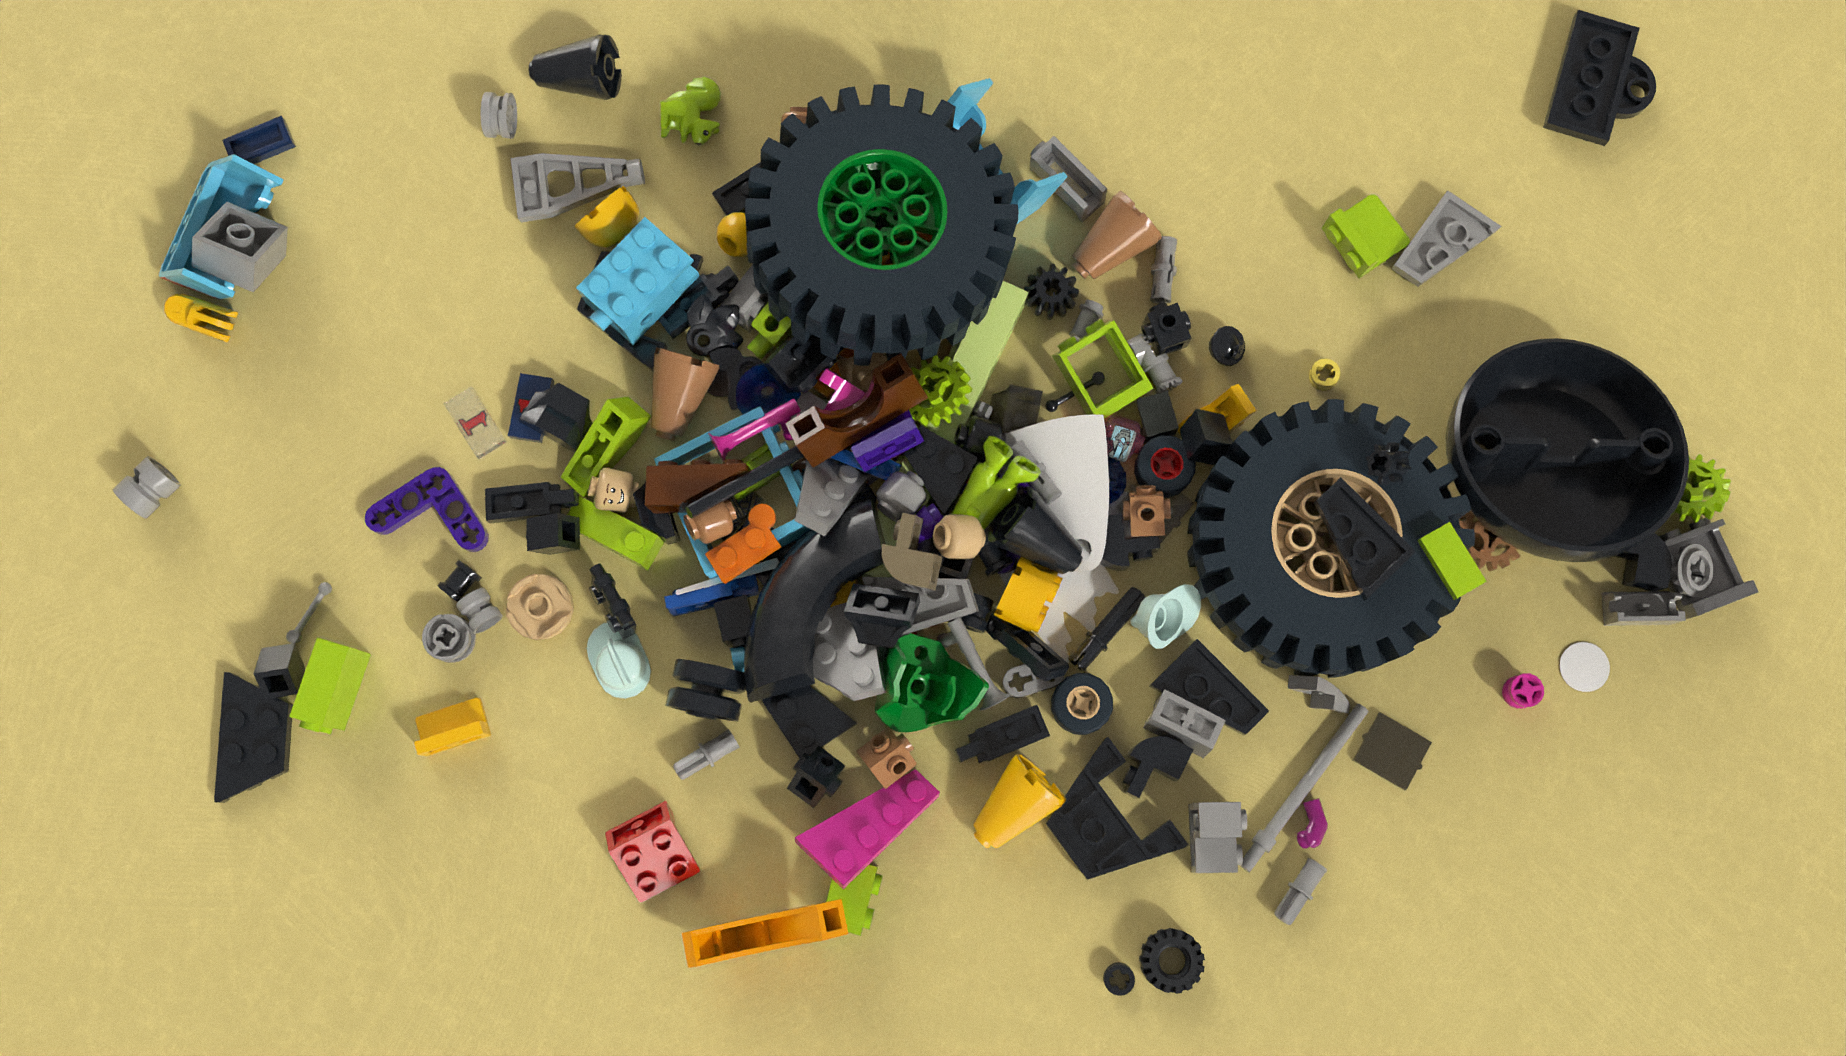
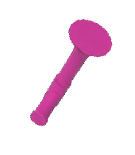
M792 399L733 433L724 436H713L710 433L708 435L720 458L724 461L727 454L735 446L779 423L783 430L784 438L788 441L793 440L785 423L790 421L791 417L801 412L796 400Z

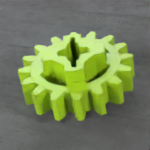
M935 355L933 356L932 363L928 364L926 360H921L922 368L919 370L914 367L911 368L928 398L909 409L913 419L915 421L918 420L923 426H927L931 422L935 427H939L940 419H944L949 424L951 423V414L955 413L959 416L962 414L959 406L961 404H969L970 401L965 397V394L972 392V388L968 384L971 380L970 376L958 361L954 362L949 356H946L942 361Z
M1698 454L1695 460H1690L1689 457L1688 479L1684 494L1677 508L1671 514L1673 515L1675 512L1680 514L1679 521L1683 522L1686 516H1691L1694 523H1698L1701 515L1710 520L1715 511L1720 513L1723 511L1725 502L1728 501L1731 493L1728 490L1731 480L1723 479L1726 472L1724 468L1714 469L1715 460L1712 459L1708 463L1702 462L1703 456L1701 454Z

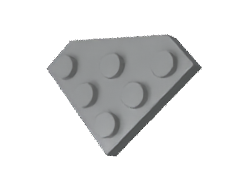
M846 603L829 607L822 622L819 621L815 632L813 654L814 678L826 685H830L853 701L886 693L879 646L862 644L857 641L853 625L844 614Z

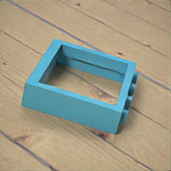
M759 406L654 458L656 466H658L660 461H674L678 465L692 461L715 449L708 433L713 436L728 435L765 416L764 414L766 413ZM778 424L762 431L773 458L790 449L786 441L780 443L776 435L777 432L781 431ZM788 465L781 469L780 473L797 507L803 476L799 469L793 471L791 465ZM678 513L705 575L710 579L719 577L705 553L713 549L711 543L704 544L699 539L694 541L684 522L683 516L687 515V513ZM792 520L772 530V533L782 548L800 539L811 529Z

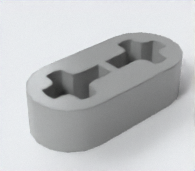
M1026 664L1008 670L1004 675L1002 683L1007 694L1011 693L1010 697L1022 698L1056 687L1064 679V676L1055 678V681L1052 682L1036 679L1031 669ZM1018 673L1020 678L1031 676L1032 681L1025 683L1023 691L1018 692L1016 687L1010 688L1008 684L1013 680V674Z

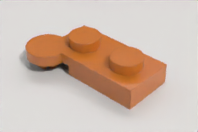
M755 505L749 512L748 519L750 524L705 553L724 584L781 548L780 543L770 530L776 522V514L769 505Z

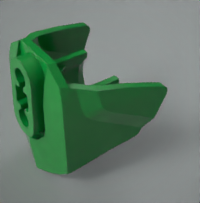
M909 633L902 635L894 648H887L882 664L887 692L876 695L875 713L887 727L889 726L895 732L905 733L923 730L949 721L963 720L969 712L979 705L989 688V684L974 670L951 658L941 642ZM919 646L920 654L915 657V649Z

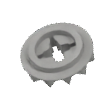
M1689 544L1681 546L1679 554L1673 556L1675 561V567L1671 569L1675 572L1673 583L1677 584L1678 591L1686 594L1687 597H1700L1708 591L1712 583V559L1702 545Z

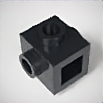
M1165 302L1151 307L1143 321L1144 325L1141 326L1142 334L1146 337L1145 341L1148 340V344H1152L1156 357L1161 354H1169L1184 349L1192 339L1189 329H1191L1189 317L1186 311L1181 312L1178 302L1169 306Z
M818 746L810 756L804 753L793 767L796 774L787 789L812 808H815L826 794L832 797L843 781L838 777L846 765Z

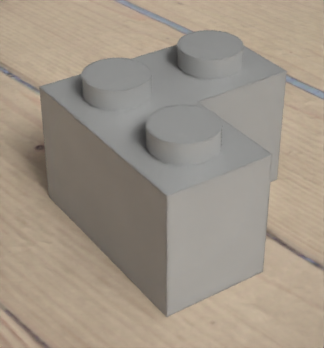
M1241 802L1188 804L1191 872H1238V865H1242L1243 852L1241 844L1236 843V837H1242V830H1247V813L1245 809H1241Z

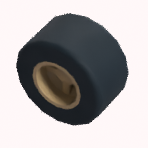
M1076 673L1066 677L1056 687L1051 698V711L1055 721L1063 730L1072 734L1087 735L1099 730L1109 720L1113 711V697L1109 687L1101 678L1090 673Z

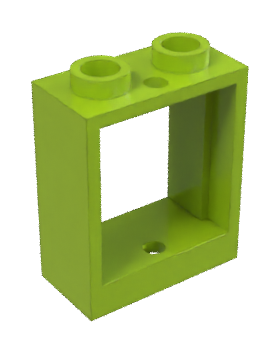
M1100 319L1085 328L1087 334L1076 340L1075 336H1072L1057 345L1060 351L1053 354L1052 357L1086 415H1104L1105 419L1152 390L1153 386L1116 322L1113 320L1104 323ZM1105 335L1129 376L1131 383L1095 405L1067 357Z

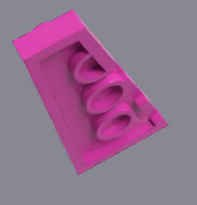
M915 769L899 778L887 789L881 788L796 836L795 843L844 889L939 797L940 792Z

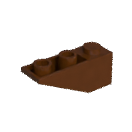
M726 459L723 461V464H711V462L706 460H693L690 462V465H678L674 461H660L658 466H647L645 506L654 514L686 513L685 506L746 474L751 469L739 459Z

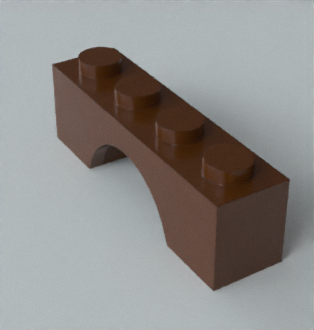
M900 353L872 370L870 387L865 395L856 403L839 410H823L813 406L785 424L795 445L814 468L926 400L928 396Z

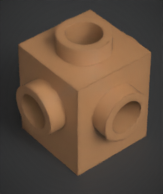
M1141 485L1136 487V491H1129V501H1123V521H1130L1131 537L1165 535L1164 519H1171L1170 499H1164L1163 492L1156 491V486ZM1145 508H1150V509H1151V510L1148 511V512H1143V511H1142V510L1145 509Z
M889 726L856 751L885 789L917 765L910 754L914 747L903 733L896 736Z

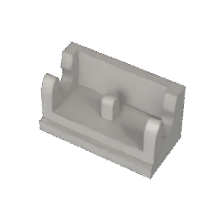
M1680 592L1601 593L1604 626L1672 625L1686 621L1685 611L1676 610V601L1682 598Z
M1164 689L1153 706L1154 709L1143 728L1158 736L1172 738L1194 749L1192 753L1204 758L1213 750L1226 720Z

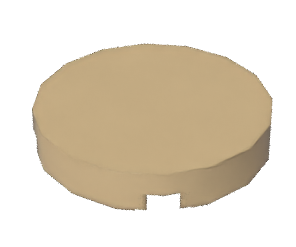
M533 574L526 576L513 586L507 597L506 616L512 628L522 636L534 640L551 639L562 633L570 623L574 611L573 597L567 586L556 577L550 575Z

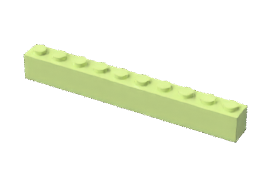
M1003 281L996 299L992 298L984 319L978 325L973 321L970 322L965 338L952 346L949 357L954 362L958 361L971 378L968 384L971 386L972 392L965 394V397L970 402L967 405L961 404L959 406L962 412L960 416L955 413L950 415L951 423L948 424L944 419H940L939 427H935L931 422L923 427L955 445L959 444L954 442L957 427L960 423L965 424L969 417L973 415L972 411L980 400L1026 305L1029 292ZM899 456L896 461L902 465L899 472L907 474L908 471H911L917 475L906 456ZM923 485L922 488L926 493V500L918 509V511L924 505L928 507L932 500V496L926 489L925 485ZM879 510L878 516L885 544L896 546L897 540L893 539L896 522L886 517ZM884 564L861 575L863 577H893Z

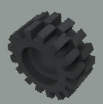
M1173 928L1161 929L1156 934H1151L1147 938L1146 944L1143 943L1141 948L1142 955L1139 957L1142 965L1140 968L1148 982L1157 989L1166 993L1178 994L1182 993L1183 990L1188 991L1192 989V985L1200 981L1201 978L1199 976L1201 972L1204 973L1205 966H1203V960H1205V957L1201 952L1200 944L1190 934ZM1168 947H1176L1184 954V967L1177 974H1167L1159 965L1160 954Z

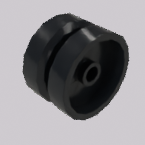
M676 659L672 676L677 681L690 684L692 687L691 689L683 687L670 688L665 706L685 711L688 715L700 718L739 722L742 704L736 699L723 696V692L732 694L744 693L746 691L744 673L703 662Z

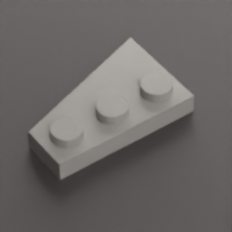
M1447 191L1394 264L1392 270L1419 287L1494 234L1502 226Z
M832 458L825 460L814 468L806 459V468L794 521L825 536L864 488L869 476L857 471L852 466L845 465Z
M862 577L864 585L919 593L920 604L912 627L902 635L979 612L969 579L938 578L936 590H930L905 584L894 577Z

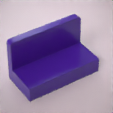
M908 410L853 443L851 450L865 472L924 442V439Z

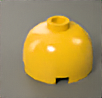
M623 185L598 204L589 215H585L574 227L588 242L598 247H610L616 243L619 244L639 222L638 204Z

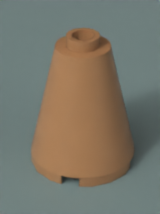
M1119 191L1112 197L1072 255L1076 260L1072 266L1084 279L1088 276L1092 279L1098 278L1162 239L1161 233L1144 212L1141 213L1134 206L1135 203L1122 191Z
M656 347L654 353L651 428L657 430L655 436L675 441L676 435H684L713 382L720 365Z

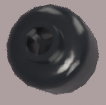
M971 416L965 424L960 423L958 425L954 442L959 443L960 448L979 458V462L984 463L986 457L983 445L988 436H995L1005 442L1006 434L1002 433L999 423L978 416Z

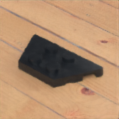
M224 672L214 795V802L225 803L231 797L244 791H250L269 779H275L289 772L292 718L289 716L293 704L280 697L264 699L259 686L253 685L230 672Z

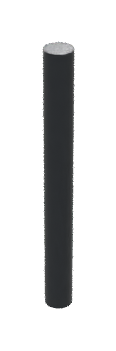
M795 446L685 506L686 513L692 519L803 458L804 455Z

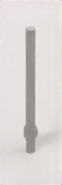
M1357 704L1266 828L1264 830L1260 829L1252 839L1254 844L1245 854L1242 865H1240L1244 870L1250 873L1264 852L1269 853L1276 844V836L1369 712L1364 706Z

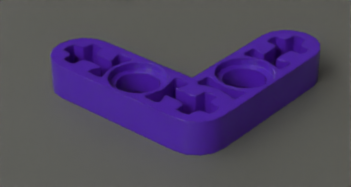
M440 467L426 470L367 509L365 514V523L370 530L380 535H387L434 506L456 542L463 549L469 552H478L486 547L489 541L487 529L453 476ZM436 476L441 479L445 478L441 482L443 486L441 490L432 487L435 484L433 478ZM420 485H422V487H424L427 490L426 493L430 495L428 499L426 498L425 494L420 489H418ZM410 492L416 493L418 496L417 505L410 510L404 509L402 506L403 497ZM460 501L463 504L462 514L457 518H450L447 515L448 505L451 502ZM392 503L402 513L400 517L395 513L388 515L385 518L387 523L385 526L379 523L375 524L379 520L377 516L379 512L387 515L394 511L390 506ZM467 523L470 529L480 532L476 535L478 541L474 544L470 541L465 542L469 537L468 533L462 526H459L457 529L455 527Z

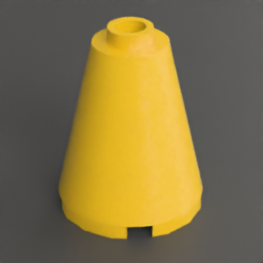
M1016 754L1011 759L973 824L976 829L974 833L975 838L986 848H989L991 845L999 848L1060 808L1066 801L1064 794L1055 783L1051 785L1044 777L1046 774L1021 754Z

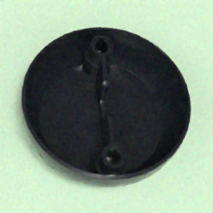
M1551 338L1521 342L1505 348L1480 365L1468 379L1457 396L1448 419L1446 455L1448 463L1452 464L1459 476L1454 480L1460 496L1467 494L1471 507L1470 511L1490 532L1511 546L1534 556L1565 562H1593L1624 553L1654 534L1675 511L1684 494L1689 470L1688 444L1683 426L1672 404L1657 384L1642 370L1621 356L1593 344L1576 340Z

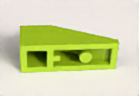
M630 397L607 399L562 473L561 478L581 496L587 497L591 477H598L603 468L612 469L636 443L649 422L651 415Z
M579 496V506L571 507L567 514L579 517L581 535L647 571L664 544V541L658 535L612 511L597 509L593 502Z

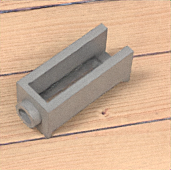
M1055 136L1046 143L1044 141L1040 142L1032 150L1030 170L1034 171L1041 179L1062 172L1068 176L1055 193L1077 214L1081 222H1084L1105 203L1107 188Z

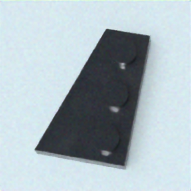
M1198 639L1149 685V687L1161 693L1165 689L1226 720L1225 726L1242 735H1246L1269 712Z

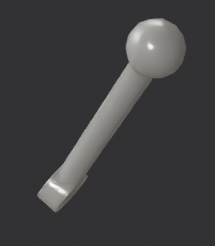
M323 582L319 585V593L295 630H290L287 633L286 639L288 642L298 643L301 641V631L323 597L332 591V586L329 583Z

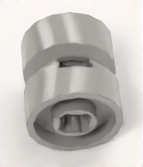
M149 456L133 469L134 477L126 476L113 489L116 496L126 506L145 519L160 506V498L167 499L181 486L175 476Z

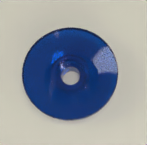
M762 363L753 366L742 375L738 381L735 396L737 406L743 415L761 406L765 413H768L792 399H795L797 402L801 392L787 393ZM769 386L773 388L770 395H763L761 393L764 387Z

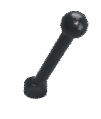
M1095 372L1092 378L1083 384L1085 389L1093 385H1102L1105 380L1104 374L1102 372ZM1073 391L1066 393L1056 400H1048L1045 404L1046 410L1055 412L1060 404L1075 396Z

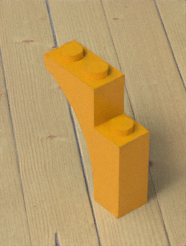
M842 899L687 931L682 933L687 965L688 968L755 953L824 941L847 935L848 929Z

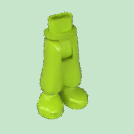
M988 436L984 442L983 447L986 461L975 466L961 497L951 513L971 515L977 518L984 530L1016 497L1018 484L1033 482L1041 473L1037 465L1023 456H1015L1009 464L1006 473L1002 478H998L999 470L1011 458L1013 450L1007 443L995 436Z

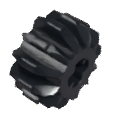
M1054 263L1050 264L1048 272L1041 266L1037 267V276L1030 274L1027 277L1029 285L1024 287V290L1029 292V298L1026 300L1027 307L1037 306L1035 310L1036 316L1046 311L1047 319L1049 320L1053 319L1054 311L1059 316L1064 317L1066 315V308L1073 309L1076 302L1073 298L1078 297L1079 289L1073 287L1076 284L1075 276L1065 278L1068 269L1063 267L1060 272H1056ZM1050 288L1056 289V295L1055 292H1053L1052 296L1047 295L1046 289L1050 291Z

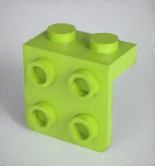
M1374 194L1367 196L1345 212L1339 208L1329 215L1322 226L1327 239L1336 247L1348 267L1354 271L1359 279L1405 249L1410 243L1409 237L1379 197Z

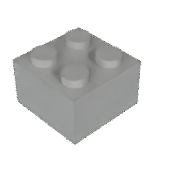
M226 202L192 237V267L254 292L285 258L288 227Z

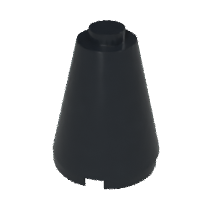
M599 34L536 54L529 63V75L539 87L608 100L615 98L621 87V69H616L614 60L620 58L619 51L610 35Z
M1030 486L1024 487L1023 489L1026 493L1022 496L1017 493L1011 503L994 518L993 523L997 527L994 533L989 530L988 540L995 546L1060 574L1075 571L1083 559L1081 556L1082 547L1037 491Z

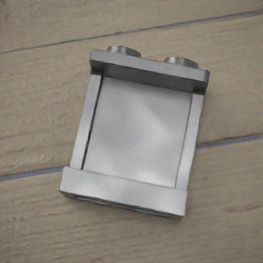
M1704 518L1699 520L1698 523L1689 524L1692 531L1681 534L1678 528L1659 536L1670 551L1672 559L1671 569L1675 567L1673 556L1679 554L1681 546L1689 544L1702 545L1712 559L1713 579L1708 591L1700 597H1687L1686 594H1682V598L1676 601L1678 609L1685 611L1686 619L1702 615L1759 592L1753 580L1743 582L1719 531V527L1726 525L1723 519L1711 522V520ZM1671 570L1668 588L1670 592H1679L1678 585L1673 583L1675 572Z

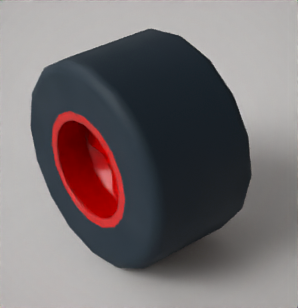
M1165 435L1148 441L1139 452L1134 465V474L1138 485L1156 486V491H1162L1164 498L1176 496L1186 489L1196 471V462L1188 460L1183 441L1175 436Z

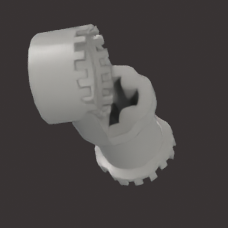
M1143 334L1129 339L1127 343L1145 373L1148 372L1156 386V394L1168 391V388L1171 391L1183 382L1181 377H1176L1167 362L1169 359L1167 353L1156 357L1153 350H1151V345L1148 344L1149 341H1144L1146 337Z

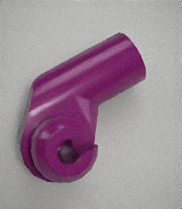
M1320 798L1303 803L1309 823L1306 830L1297 833V842L1304 849L1318 847L1328 829Z

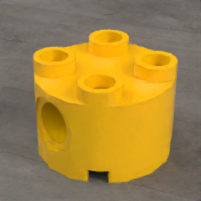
M1020 557L994 616L1028 632L1033 630L1038 633L1049 609L1048 606L1044 605L1045 600L1050 603L1053 602L1063 578L1058 576L1056 571Z

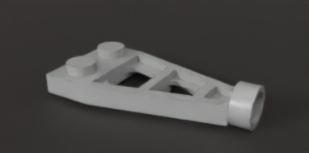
M547 153L511 158L517 215L521 223L553 218L611 194L623 185L629 187L645 184L644 170L640 159L626 160ZM586 169H603L606 173V182L592 188H584L582 172ZM623 170H627L628 176L623 175ZM552 171L572 173L575 182L574 189L560 197H551L547 178L548 174Z

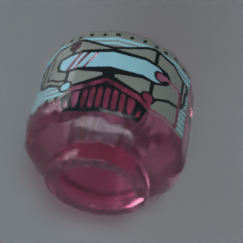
M1114 414L1108 420L1104 419L1108 457L1126 462L1133 453L1139 455L1145 440V436L1140 435V424Z

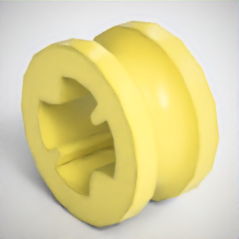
M1330 359L1318 360L1314 363L1309 373L1310 383L1317 390L1321 391L1332 389L1340 378L1339 366ZM1324 368L1329 369V376L1333 375V379L1327 378L1325 382L1318 379L1320 374H1316V370L1321 372Z

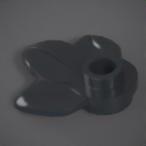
M704 294L693 301L687 313V319L691 328L687 332L686 343L694 354L705 356L719 348L730 347L737 349L742 344L744 339L739 333L734 331L740 320L738 305L728 304L713 309L710 301ZM703 334L707 335L709 338L708 342L705 345H699L697 343L698 337Z
M719 348L710 352L709 355L712 362L720 366L707 393L715 397H728L731 410L747 406L753 400L755 388L759 387L766 378V368L763 362L753 356L744 357L736 348ZM753 368L756 370V375L750 379L746 378L745 371Z

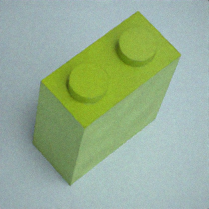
M317 637L289 717L301 720L299 727L327 734H331L333 729L345 731L371 654Z

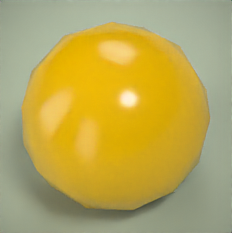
M733 212L723 217L717 227L716 239L718 245L726 254L733 257L747 256L745 213Z

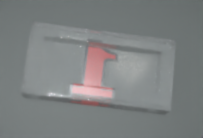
M472 386L443 403L478 459L507 442Z

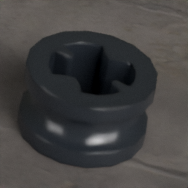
M1120 962L1113 963L1104 972V984L1112 994L1122 996L1128 994L1133 989L1135 976L1128 965ZM1120 970L1121 974L1128 973L1129 981H1124L1125 987L1119 988L1117 984H1110L1109 978H1114L1112 972Z

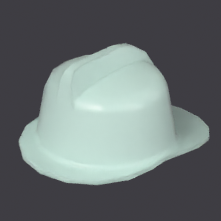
M1183 584L1166 594L1149 595L1141 602L1137 614L1130 621L1131 625L1147 637L1154 648L1162 649L1186 633L1194 625L1201 609L1199 591L1193 585Z
M603 623L594 629L588 638L587 654L603 689L614 697L624 699L636 696L642 692L650 680L651 668L636 633L623 640L619 631L613 633L608 623Z

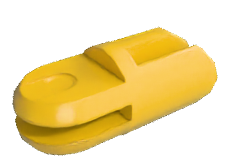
M177 293L168 297L164 303V312L170 321L221 341L229 342L231 336L205 326L209 323L233 330L235 324L210 315L211 310L233 318H237L238 312L186 294Z

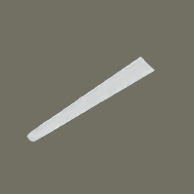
M774 558L753 565L732 580L772 570L779 563L778 559ZM719 577L678 589L675 594L680 595L723 582Z

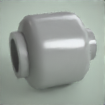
M898 471L893 472L876 493L879 502L877 504L878 509L895 522L901 519L902 513L914 515L926 500V493L922 488L924 485L923 480L911 471H908L907 474Z

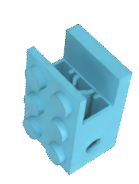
M644 217L576 288L586 304L595 311L589 318L596 326L604 331L611 325L634 345L700 275L691 266L694 260Z

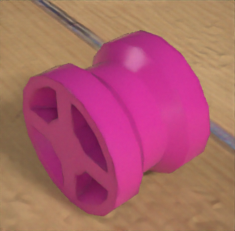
M1523 673L1506 680L1502 688V696L1509 706L1516 709L1532 707L1543 699L1544 686L1537 676Z

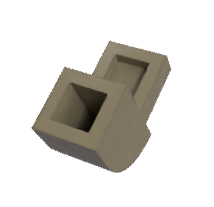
M902 513L901 520H897L893 532V539L897 540L896 546L882 544L883 563L888 572L898 581L915 587L936 590L942 557L932 553L917 551L923 519L916 515Z

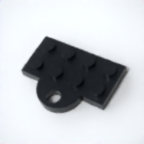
M1581 10L1576 12L1571 24L1543 128L1605 146L1610 140L1615 119H1628L1637 116L1652 102L1656 93L1655 76L1645 62L1632 56L1639 27ZM1632 85L1641 87L1644 91V97L1634 96L1630 87Z

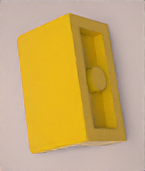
M477 697L418 716L415 719L420 740L415 741L414 745L417 755L430 756L491 736L482 701Z

